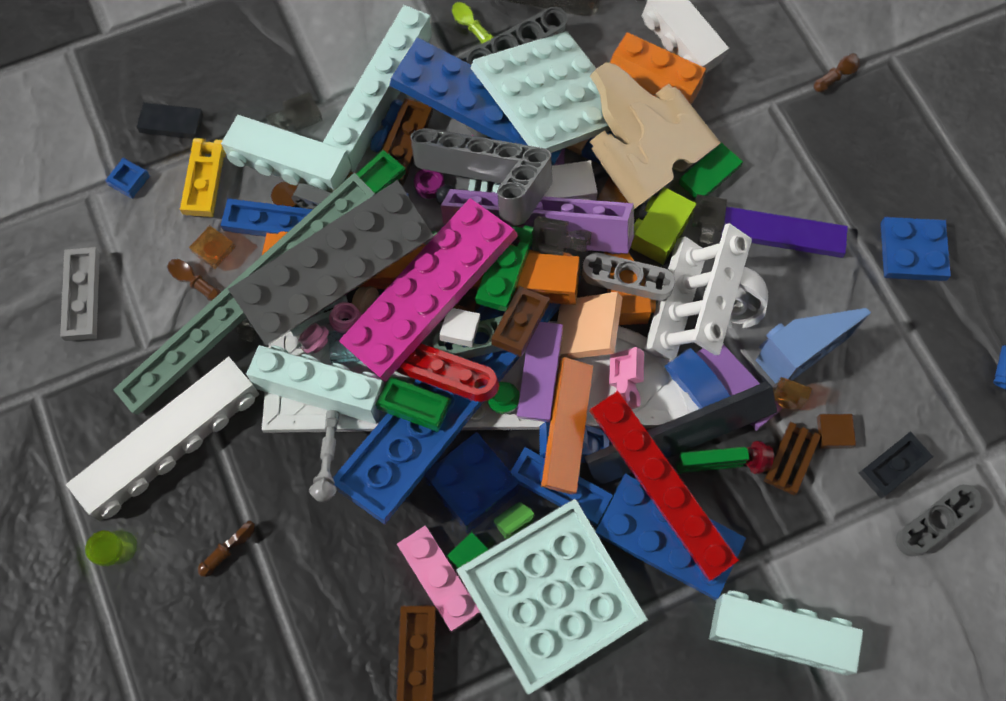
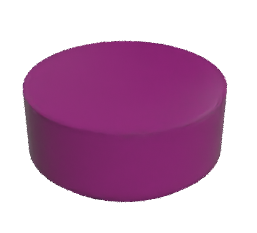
M419 170L414 177L416 192L426 199L436 198L437 190L445 185L443 174L431 170Z

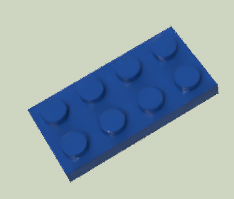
M627 474L620 481L595 531L599 538L714 600L719 598L734 566L732 565L713 580L708 581L639 481ZM710 519L734 555L738 557L746 538Z

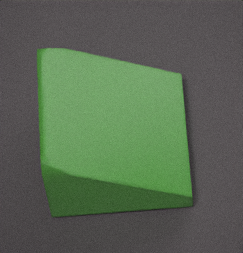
M518 502L496 517L494 524L507 540L530 526L534 521V513L527 506Z

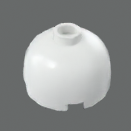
M744 267L728 327L731 328V322L743 324L742 328L751 327L758 324L766 314L768 303L766 284L757 272L747 267ZM707 286L705 287L703 299H704V296H705V292H706Z

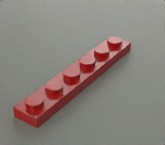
M616 391L592 407L590 413L707 580H713L739 561L619 391Z

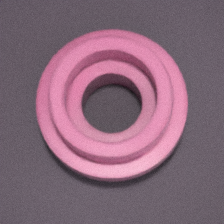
M342 302L335 305L330 312L329 322L335 331L346 333L361 317V313L353 304Z
M317 323L310 325L298 339V342L302 345L301 349L305 353L319 352L328 342L329 330L325 326L320 327Z

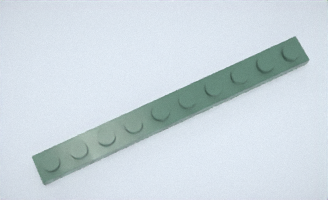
M354 172L114 388V392L133 414L139 415L246 318V315L228 289L363 203L375 195V193Z

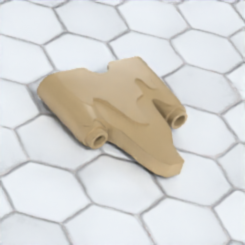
M608 62L595 69L590 75L601 97L604 119L615 135L614 137L612 134L608 135L605 131L601 132L590 141L593 146L591 149L628 203H634V209L673 180L672 169L683 172L721 143L676 86L672 87L669 83L653 96L643 89L628 73L617 65Z

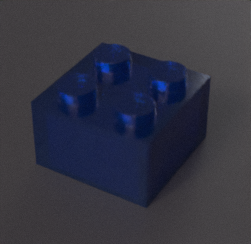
M477 432L431 467L424 476L427 485L467 534L519 493L520 486L519 481Z

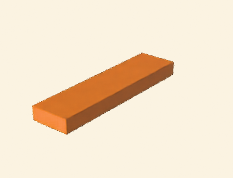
M567 357L559 360L541 487L567 494L577 493L593 365Z

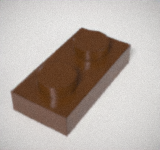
M519 286L491 337V345L522 357L549 306V298Z

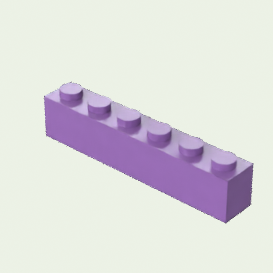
M450 189L441 204L443 226L469 198L500 219L497 193ZM543 196L528 220L517 226L522 228L525 225L535 227L532 245L546 246L548 248H571L579 251L593 250L609 252L611 254H628L634 238V203ZM515 239L512 243L519 245L520 240Z

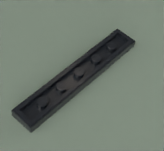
M768 381L647 430V432L663 455L669 458L777 413L773 387ZM613 445L584 456L591 479L597 487L623 477L625 474L632 473Z

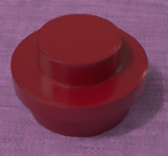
M754 441L751 447L747 448L749 460L746 461V465L753 474H761L763 471L768 472L773 465L774 459L772 447L765 445L762 441Z

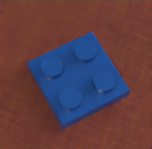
M883 218L880 224L884 278L947 281L950 278L946 220Z

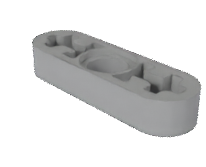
M602 253L590 254L583 262L582 276L587 283L594 286L653 300L667 299L672 294L675 286V277L672 272L662 267ZM595 264L601 265L599 275L593 274ZM611 267H615L613 279L609 278ZM624 270H631L636 274L637 280L630 284L624 283L620 279L619 274ZM644 274L647 275L645 287L641 286ZM657 279L663 280L664 286L662 290L656 288Z

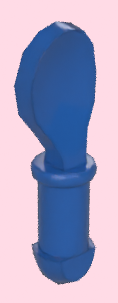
M395 99L390 104L385 118L381 121L383 128L377 131L371 139L370 148L372 151L377 153L381 149L402 106L401 100Z

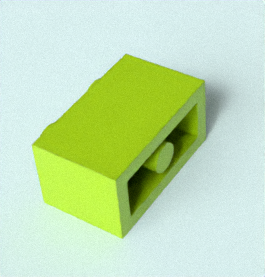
M663 187L658 197L652 195L645 207V211L648 212L643 220L638 218L635 222L631 248L664 265L677 239L680 238L691 220L697 203Z

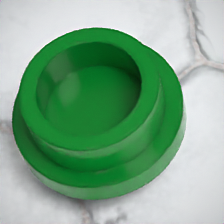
M499 382L498 392L487 402L493 411L499 414H508L518 407L520 393L513 384Z

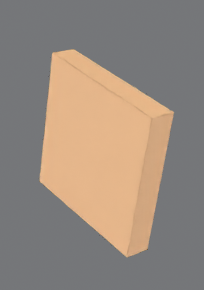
M618 292L577 298L576 305H560L557 324H563V334L559 360L563 357L575 359L615 353L622 296Z

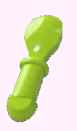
M457 2L452 6V14L455 20L461 25L469 26L468 30L473 32L481 41V44L494 38L492 34H489L482 27L479 20H474L473 12L466 4Z

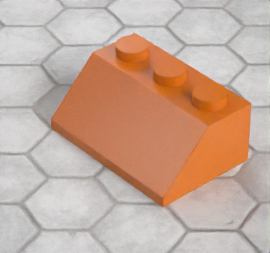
M628 32L618 45L610 63L617 65L628 73L651 95L655 96L658 91L670 83L672 87L676 86L691 105L701 89L706 68Z

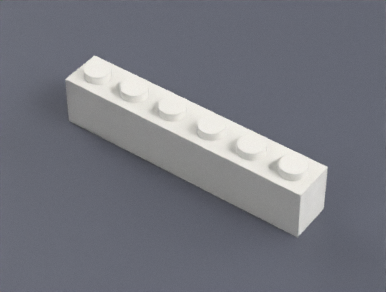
M227 357L65 485L90 516L99 521L114 516L121 509V505L130 497L143 493L148 488L149 482L155 477L169 472L175 466V461L185 453H191L198 449L203 439L210 433L223 429L228 424L229 418L235 413L249 408L259 393L231 358Z

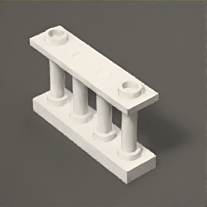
M729 223L725 224L719 244L702 248L686 236L677 239L668 270L675 277V286L672 294L667 299L658 300L644 346L645 351L654 356L672 361L677 357L680 345L694 342L710 353L720 355L752 241L749 236ZM715 258L712 271L701 274L704 261ZM707 286L704 299L693 302L696 288ZM699 314L695 329L684 331L688 316Z

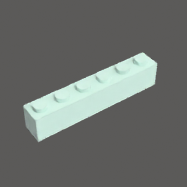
M403 5L323 141L325 144L346 150L352 166L351 172L356 170L371 144L372 137L379 130L381 121L385 118L390 104L400 93L399 90L389 86L392 75L417 37L426 42H429L432 37L429 14Z

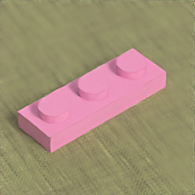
M426 525L397 543L400 551L451 632H454L481 614Z

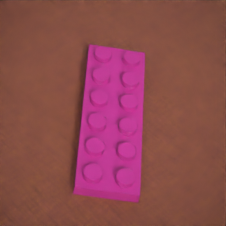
M469 198L343 335L339 342L386 382L517 238L518 234L511 226Z

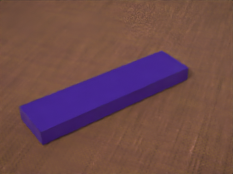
M727 206L724 209L720 238L722 237L725 224L730 223L752 239L751 243L839 258H843L846 254L848 226Z

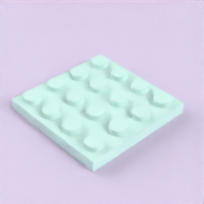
M567 31L473 60L471 65L472 71L529 146L544 148L552 153L595 137L603 131H611L602 114L599 91L590 77L596 67Z
M573 499L456 569L528 695L648 620L576 499Z

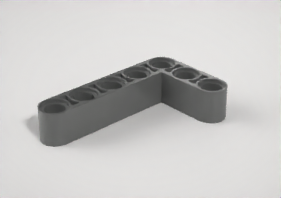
M558 7L547 8L457 58L472 65L474 59L532 42L525 40L527 38L536 41L565 32L567 14ZM467 126L473 136L492 139Z
M429 128L416 130L410 136L414 163L418 168L501 183L497 190L499 217L509 226L525 223L552 185L551 153L547 149Z

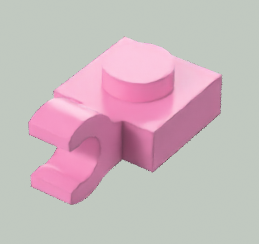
M635 347L610 354L609 384L617 388L616 391H619L631 409L640 407L641 399L636 383L644 382V351Z

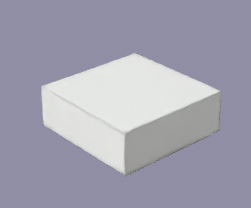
M452 308L445 316L440 332V341L472 347L480 322V314Z

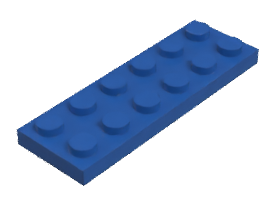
M418 37L416 38L392 75L389 86L494 140L528 145L472 71L470 64ZM562 149L551 153L552 166L555 165Z

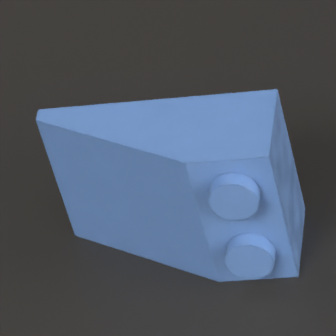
M867 308L795 319L785 327L780 323L766 335L768 339L759 346L762 351L755 361L781 390L852 337L871 312Z

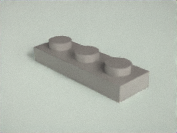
M96 247L64 250L60 337L64 341L97 339L100 252Z

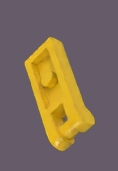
M194 138L180 211L183 215L213 217L223 160L226 157V153L221 145L223 140L216 139L214 142H206L205 139ZM205 154H211V157L204 156Z

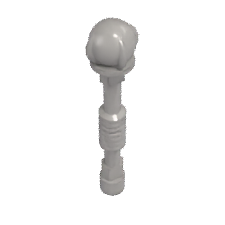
M336 410L326 412V437L322 440L320 455L322 467L318 476L314 478L309 490L314 499L319 502L330 500L336 493L334 480L331 478L330 465L334 459L336 446L334 434L339 422V412Z

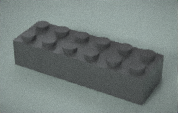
M397 180L236 283L228 290L264 344L270 345L430 241L434 235Z

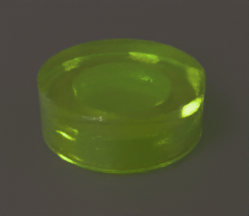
M110 531L94 533L88 539L85 546L87 558L99 566L114 564L119 560L123 552L121 539Z

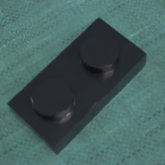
M910 431L860 471L859 475L882 499L934 456Z

